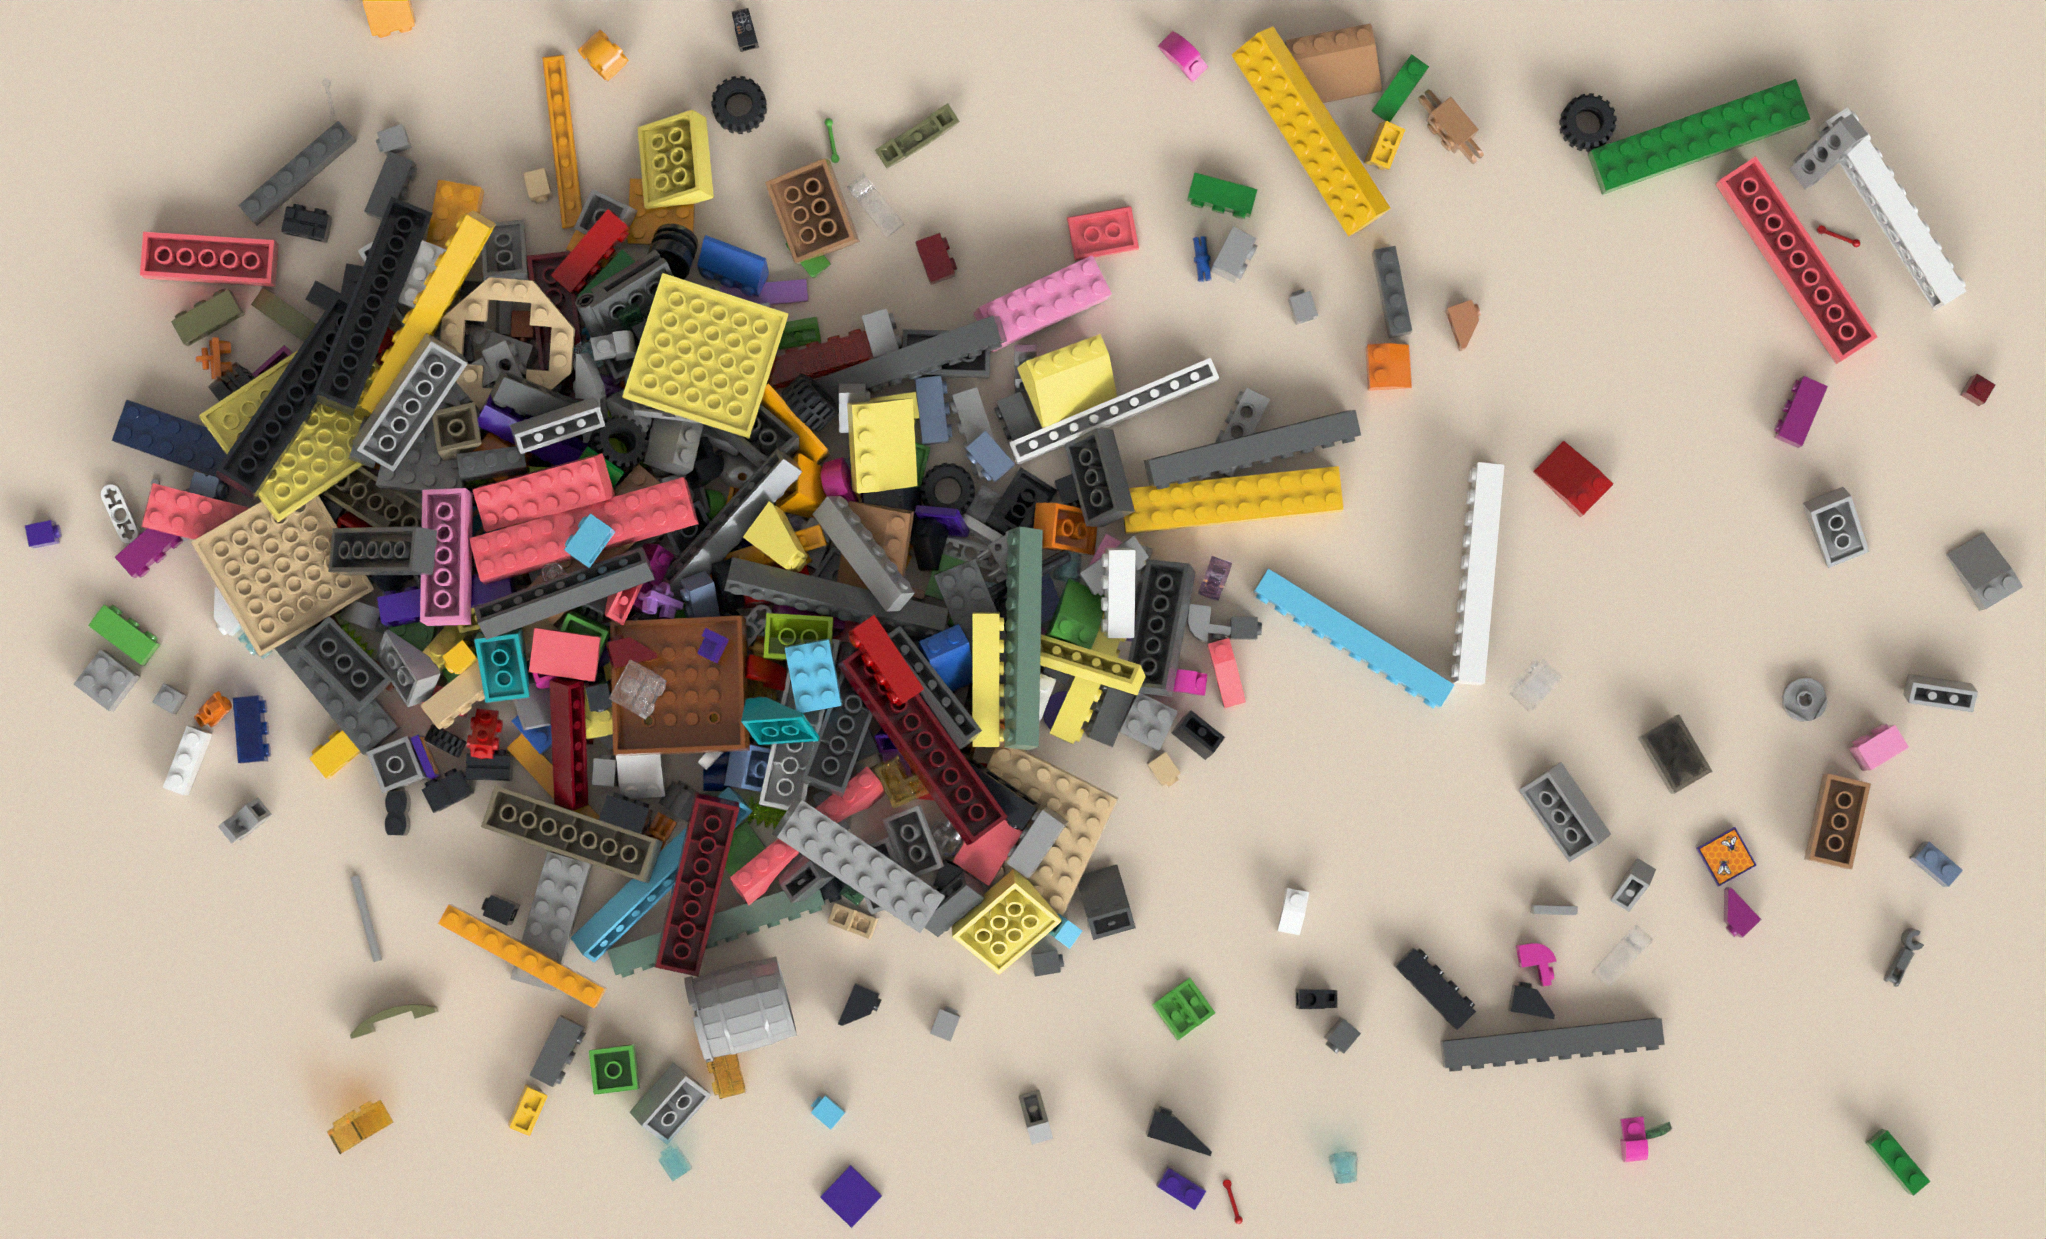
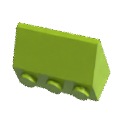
M766 613L764 659L787 660L786 646L830 638L832 647L833 617Z

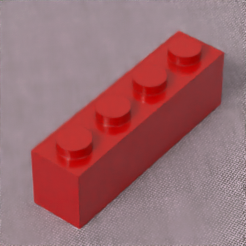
M607 209L551 276L570 293L575 294L576 291L580 293L587 285L585 281L590 275L594 276L601 269L600 263L604 259L608 260L616 251L614 247L619 242L623 243L630 235L628 231L631 227L613 211Z
M875 615L848 632L850 634V642L855 648L860 649L863 654L861 657L868 667H872L875 672L874 677L880 685H884L888 691L886 693L887 697L893 704L896 703L897 706H900L924 690Z

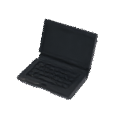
M920 487L861 493L862 503L914 511L910 542H912L911 539L917 520H919L915 513L916 506H922Z

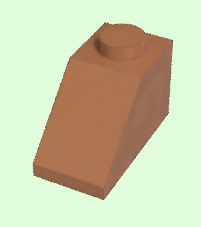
M1472 300L1445 310L1459 351H1463L1467 347L1479 322V316H1481L1477 303L1474 304Z

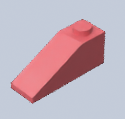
M643 584L609 595L607 597L605 615L618 624L624 625Z
M1227 638L1207 644L1224 708L1245 703L1230 639Z

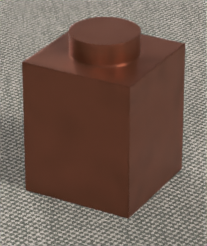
M512 310L511 337L525 343L535 340V326L530 325L531 311Z

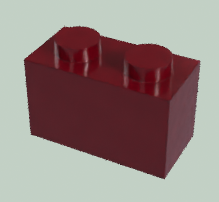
M937 233L915 242L930 285L955 277L954 271L957 270L954 258H949L946 251L950 249L946 237L942 238L941 234Z

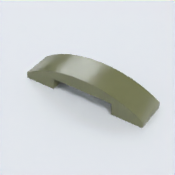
M947 103L931 113L928 118L897 138H892L875 149L885 167L889 168L924 148L960 121Z
M264 287L251 304L303 342L316 325L312 320Z
M408 1004L389 1008L366 1019L354 1029L350 1037L354 1039L376 1032L373 1023L409 1011H412L414 1019L438 1012V1008L425 1004Z

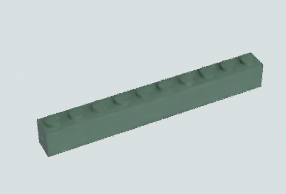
M1021 526L1008 530L1007 536L1008 556L1006 563L1008 566V577L1006 580L1007 621L1005 624L1007 633L1005 644L1006 665L1004 668L1006 685L1004 688L1005 709L1003 714L1005 730L1003 732L1005 748L1030 750L1039 747L1043 530Z
M819 889L806 901L791 903L785 892L781 891L757 899L750 905L745 903L714 914L705 949L718 946L717 941L725 939L726 943L739 939L738 934L746 932L747 935L759 932V927L766 924L768 928L780 925L779 920L787 917L789 921L801 917L800 913L809 910L810 914L821 911V906L825 905L821 890ZM661 932L607 950L615 975L621 974L622 978L635 974L634 969L642 967L643 971L655 967L654 962Z

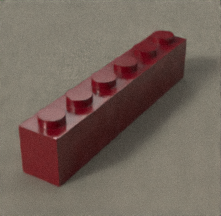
M557 677L549 680L554 805L574 811L589 805L584 680Z

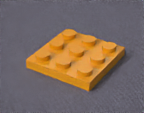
M630 178L629 206L638 211L630 226L631 229L628 231L630 233L628 244L651 245L655 231L664 224L682 225L694 233L695 204L646 209L644 208L642 179Z

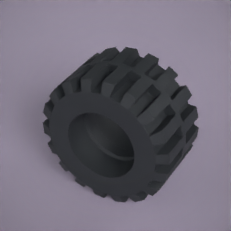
M732 76L731 80L726 78L723 80L722 85L718 84L716 92H713L711 106L715 119L721 127L727 129L730 133L737 132L738 134H743L745 131L750 133L752 132L751 129H757L759 123H763L764 115L767 113L766 98L758 83H754V80L750 78L749 80L746 79L745 76H740V78ZM744 94L750 97L752 107L747 114L733 116L727 111V102L734 95Z
M1589 93L1586 96L1581 94L1579 97L1573 98L1562 111L1559 120L1561 128L1559 130L1560 134H1564V141L1568 140L1570 142V147L1576 146L1578 147L1577 150L1582 151L1586 149V152L1604 145L1613 135L1616 129L1615 122L1617 121V116H1614L1615 109L1614 107L1610 108V102L1602 100L1603 96L1598 95L1595 97L1594 93ZM1588 111L1595 114L1600 123L1599 130L1592 134L1581 131L1576 124L1578 113Z
M801 373L781 393L789 409L805 425L815 431L820 432L839 414L838 407L832 397L814 379Z
M614 415L612 418H605L604 427L594 430L588 441V447L598 454L603 453L606 460L624 472L623 475H626L628 472H632L646 455L648 440H645L647 434L641 431L643 427L640 424L637 426L634 419L627 420L628 416L623 415L619 418L618 415ZM608 438H616L622 441L627 448V453L615 451L610 446Z
M946 462L941 465H935L926 472L925 477L922 479L920 486L921 498L924 506L958 509L960 514H965L975 498L974 481L965 468L955 463L947 464ZM945 478L954 479L961 488L959 498L950 504L940 502L935 495L937 483Z

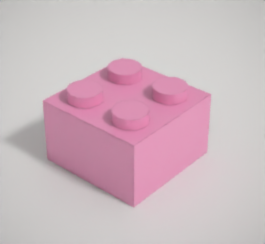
M1881 724L1871 730L1872 735H1863L1852 742L1854 746L1850 747L1849 750L1861 770L1867 771L1876 768L1906 750L1909 746L1896 725L1888 726V724Z

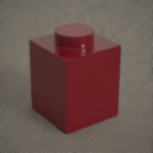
M1975 374L1970 377L1960 395L1980 406L1987 401L1996 384L1979 374Z

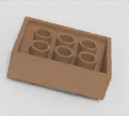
M1371 23L1285 41L1286 47L1323 103L1382 92L1377 51Z
M826 158L765 182L795 264L860 242L831 162Z
M849 501L848 506L860 517V522L872 533L873 539L885 550L886 556L897 566L899 573L904 578L914 511ZM841 553L837 582L869 590Z

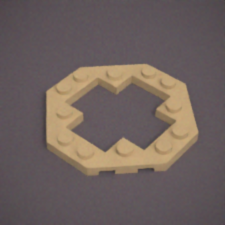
M489 277L442 318L441 342L463 355L465 320L487 322L489 300L531 303L530 325L552 327L549 371L527 369L526 380L553 390L572 373L575 328L561 314V311L544 294L535 281ZM467 364L457 378L456 383L481 410L492 388H483V365Z

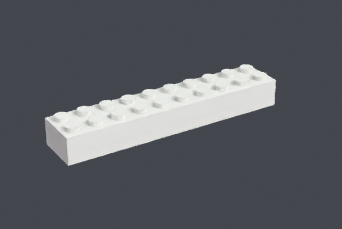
M1847 107L1825 121L1818 128V131L1821 134L1828 128L1831 130L1833 128L1832 123L1840 116L1846 118L1853 114L1859 122L1858 116ZM1868 133L1839 164L1934 311L1965 293V282L1960 276H1956L1953 271L1954 266L1952 262L1942 254L1940 243L1936 239L1933 240L1929 234V226L1918 217L1916 206L1907 200L1905 189L1901 184L1896 183L1893 178L1895 176L1894 172L1888 165L1884 164L1880 150L1877 147H1873Z
M1478 462L1469 470L1468 482H1471L1472 485L1470 491H1467L1466 504H1470L1468 513H1465L1464 526H1468L1466 534L1463 535L1462 547L1466 548V552L1461 557L1460 569H1464V574L1459 579L1458 590L1462 591V596L1457 601L1456 609L1460 613V618L1455 622V634H1458V641L1453 644V656H1456V663L1451 666V678H1454V683L1482 685L1485 683L1504 475L1503 464Z

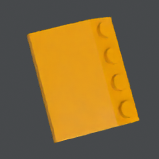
M768 383L760 404L799 436V450L794 455L802 454L820 465L830 456L828 449L789 409L785 401Z

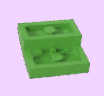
M1188 978L1152 1004L1177 1041L1215 1014V1011L1191 978Z

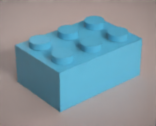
M830 638L786 646L785 652L796 710L805 713L841 706L842 700Z

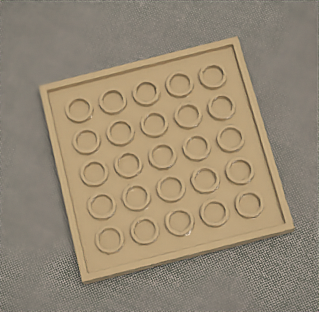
M316 496L279 522L276 521L261 501L190 542L259 657L374 590L366 575H344L328 572L332 530L337 528L319 496Z
M1000 741V746L996 747L987 769L1040 804L1038 809L1041 811L1049 807L1069 821L1034 874L1029 878L1022 875L1034 886L1051 908L1063 916L1119 798L1025 750L1005 748L1004 741ZM1031 820L1027 827L1031 828L1034 821ZM962 838L960 840L953 839L945 857L954 860L964 844ZM1021 838L1018 840V842H1017V844H1016L1017 846H1018V845L1020 844V842L1022 841ZM1009 856L993 881L998 883L1014 869L1007 864L1010 859Z

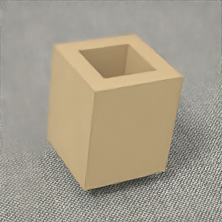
M545 168L523 173L529 199L532 202L536 201L537 204L548 201L549 197H553Z
M1166 752L1147 765L1161 786L1167 784L1170 787L1179 780L1177 776L1181 773Z

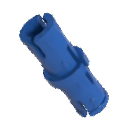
M1201 236V246L1199 245V238H1193L1196 256L1194 257V263L1197 264L1198 282H1204L1203 272H1205L1206 281L1212 280L1209 266L1211 257L1208 255L1206 236Z

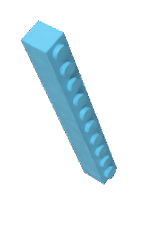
M1270 569L1266 571L1254 590V593L1257 594L1255 598L1264 604L1272 603L1276 606L1274 610L1284 616L1288 613L1294 617L1293 622L1304 628L1307 625L1312 628V634L1320 639H1323V637L1331 640L1330 645L1340 651L1344 648L1350 652L1349 657L1357 662L1363 660L1368 663V669L1377 674L1379 672L1387 675V681L1396 686L1400 683L1406 687L1405 692L1413 697L1419 695L1424 698L1423 703L1433 709L1435 706L1440 708L1454 687V684Z
M729 786L718 796L719 798L739 802L740 808L735 828L752 812L743 798ZM687 827L659 852L649 883L631 879L571 937V940L583 956L595 963L672 889Z

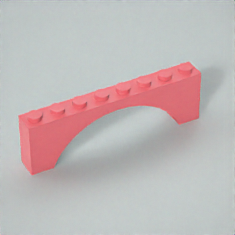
M867 766L848 781L843 797L832 794L815 809L834 822L839 823L854 813L869 809L885 796L882 783ZM777 839L733 874L730 880L735 890L750 905L767 891L776 876L799 852L780 839Z

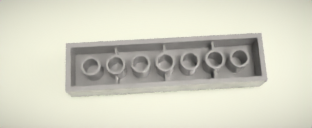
M798 797L794 799L772 832V835L919 933L922 932L945 897Z

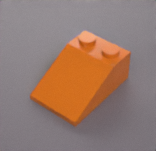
M1036 503L1034 529L1043 530V549L1067 550L1071 553L1095 555L1097 527L1086 526L1081 508L1058 503Z

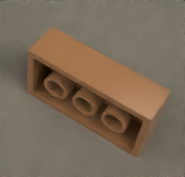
M1832 774L1822 775L1804 860L1843 869L1853 868L1871 783Z

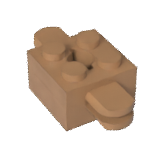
M1426 90V97L1420 95L1418 100L1430 114L1426 120L1428 122V129L1434 135H1439L1442 139L1441 144L1447 151L1451 150L1455 154L1460 150L1470 163H1476L1477 159L1475 156L1478 158L1484 156L1482 150L1472 140L1479 129L1452 97L1441 103L1431 90Z

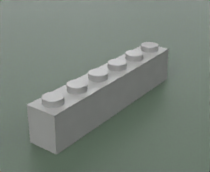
M827 496L812 515L885 611H900L915 593L910 587L909 581L899 573L897 566L886 556L885 550L873 539L872 533L860 522V517L850 509L846 499L841 496Z

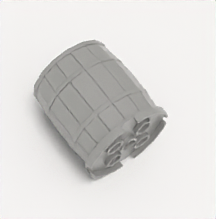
M776 956L729 966L694 979L692 976L684 978L689 1006L692 1005L695 1014L693 1018L695 1030L706 1063L714 1061V1057L734 1055L758 1049L792 1036H797L788 994Z

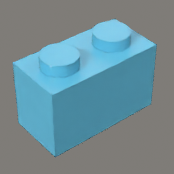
M591 513L588 517L582 518L578 524V531L565 542L566 548L564 549L569 555L588 568L591 567L615 533L611 527Z

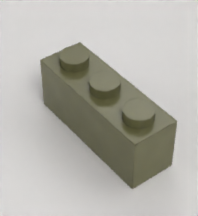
M221 289L215 292L210 300H202L196 303L194 309L176 314L175 319L171 323L183 344L188 347L245 314L233 293L228 289L226 291Z

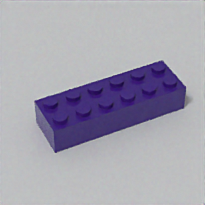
M478 574L472 575L471 608L517 592L514 577L485 585L480 581ZM417 586L404 588L405 592L386 591L382 593L383 596L377 597L381 623L388 628L420 622L421 589H418Z

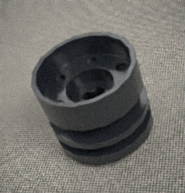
M664 224L655 231L647 254L656 250L660 257L667 261L673 276L684 280L690 273L698 249V240L691 230L682 225Z
M235 362L232 367L238 374L234 375L227 369L225 372L230 381L226 382L218 377L208 388L221 401L255 379L252 373Z

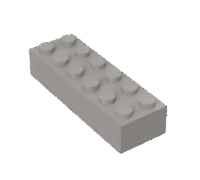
M426 333L353 440L356 450L394 472L468 364L465 357Z
M547 852L521 942L562 964L564 963L592 864L558 853ZM514 965L510 979L550 991L556 990L552 985Z

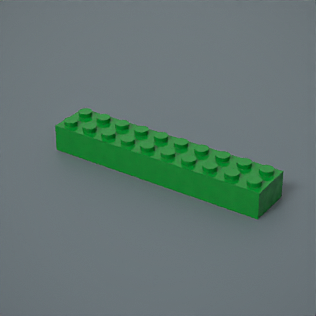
M1794 79L1591 150L1588 153V157L1601 193L1604 195L1805 125L1811 118L1797 80Z

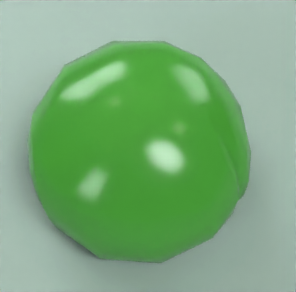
M705 489L710 512L706 515L711 522L726 505V499L719 491Z

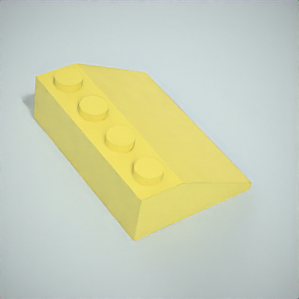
M689 110L637 127L644 208L696 204L714 198L707 119L705 116L694 110Z
M1101 334L1027 360L1017 367L1042 428L1117 397L1109 353Z
M913 398L847 403L852 491L867 493L918 486Z
M1013 869L984 894L985 899L981 904L975 906L964 918L952 925V937L999 975L1062 921L1034 886Z

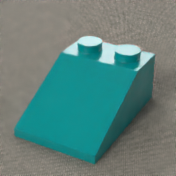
M522 627L487 640L483 632H478L474 641L485 703L530 697L526 647Z
M767 697L746 699L741 722L758 745L819 741V735L803 713Z

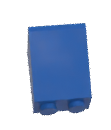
M959 624L919 641V651L952 692L973 683V664L970 646Z

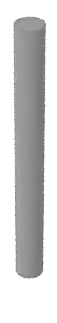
M359 875L350 877L373 962L380 961L382 958Z

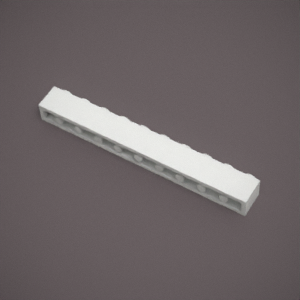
M1211 358L1009 442L1010 449L1017 465H1020L1065 446L1064 444L1096 428L1105 429L1218 381L1219 376Z

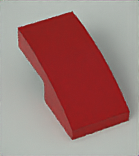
M749 655L746 661L745 678L761 681L764 687L784 691L786 669L767 659Z

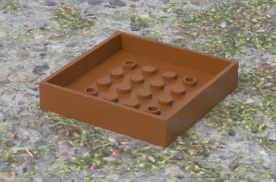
M720 616L625 621L624 625H620L615 621L610 622V637L622 634L624 638L631 637L657 653L658 657L653 660L612 669L611 666L613 755L637 756L750 751L749 731L741 722L745 701L748 699V678H745L747 661L745 617ZM705 628L729 639L718 663L698 654V650L705 638L702 636ZM714 714L718 716L716 722L711 721V716ZM648 717L652 718L650 725H647L645 722Z

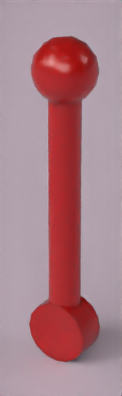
M1823 225L1817 228L1818 234L1822 235L1825 233L1851 243L1854 247L1860 246V240L1858 239L1853 240L1826 230V227Z
M1226 1179L1223 1181V1186L1227 1189L1235 1214L1234 1222L1241 1224L1243 1218L1239 1216L1233 1197L1232 1183Z

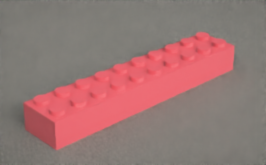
M1756 156L1715 184L1836 364L1878 338Z
M684 477L615 496L605 501L469 538L480 581L487 585L574 560L575 558L564 550L566 548L565 542L572 534H576L579 529L578 524L583 517H588L590 513L615 531L602 551L696 525L698 520L688 483Z

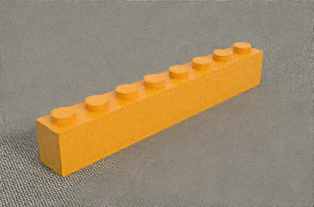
M448 904L438 922L439 925L592 1008H597L607 989L453 904Z

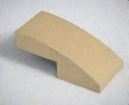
M835 903L827 923L871 940L879 919Z

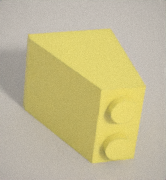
M768 502L743 538L785 569L800 572L806 565L805 560L808 556L784 511Z

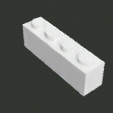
M1105 548V553L1102 554V566L1105 567V575H1102L1101 585L1102 589H1105V597L1101 599V609L1104 611V619L1101 620V632H1104L1107 638H1134L1135 550L1133 548Z

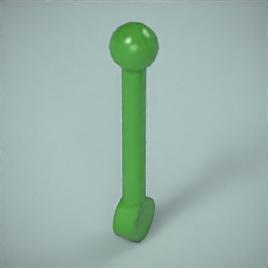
M827 118L825 125L828 128L831 144V161L838 163L840 158L835 148L832 131L833 120Z

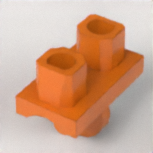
M212 337V340H209L210 355H208V348H201L202 356H197L196 362H202L203 370H209L210 362L211 379L213 380L226 376L225 371L227 369L231 372L233 371L232 362H220V354L231 353V343L219 340V337Z
M218 691L198 710L199 713L194 716V719L200 727L208 724L212 728L230 712L232 703L227 697L221 696V693Z
M658 812L645 835L663 841L660 849L661 852L677 822Z

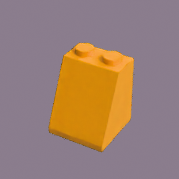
M362 0L372 36L378 35L379 38L391 35L393 31L399 30L400 33L410 31L415 26L416 21L411 0Z
M798 453L792 459L797 462L802 473L785 490L782 497L776 500V506L784 512L815 519L812 514L826 499L821 479L822 467Z

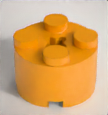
M600 29L577 51L584 60L587 58L590 66L608 82L629 60L623 54L621 48L616 43L612 44L608 40L609 37Z

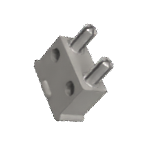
M1005 531V535L988 544V549L976 555V558H979V562L991 555L997 562L999 568L987 574L991 581L1002 574L1004 576L1008 575V569H1006L1008 531ZM999 543L1001 546L1000 550L996 551L994 548L995 544Z

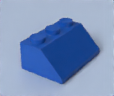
M705 235L697 264L701 277L710 281L713 279L717 280L727 288H738L748 296H759L769 276L766 258Z

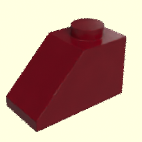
M623 634L610 637L611 642L606 643L612 669L658 658L657 653L631 637L624 638Z

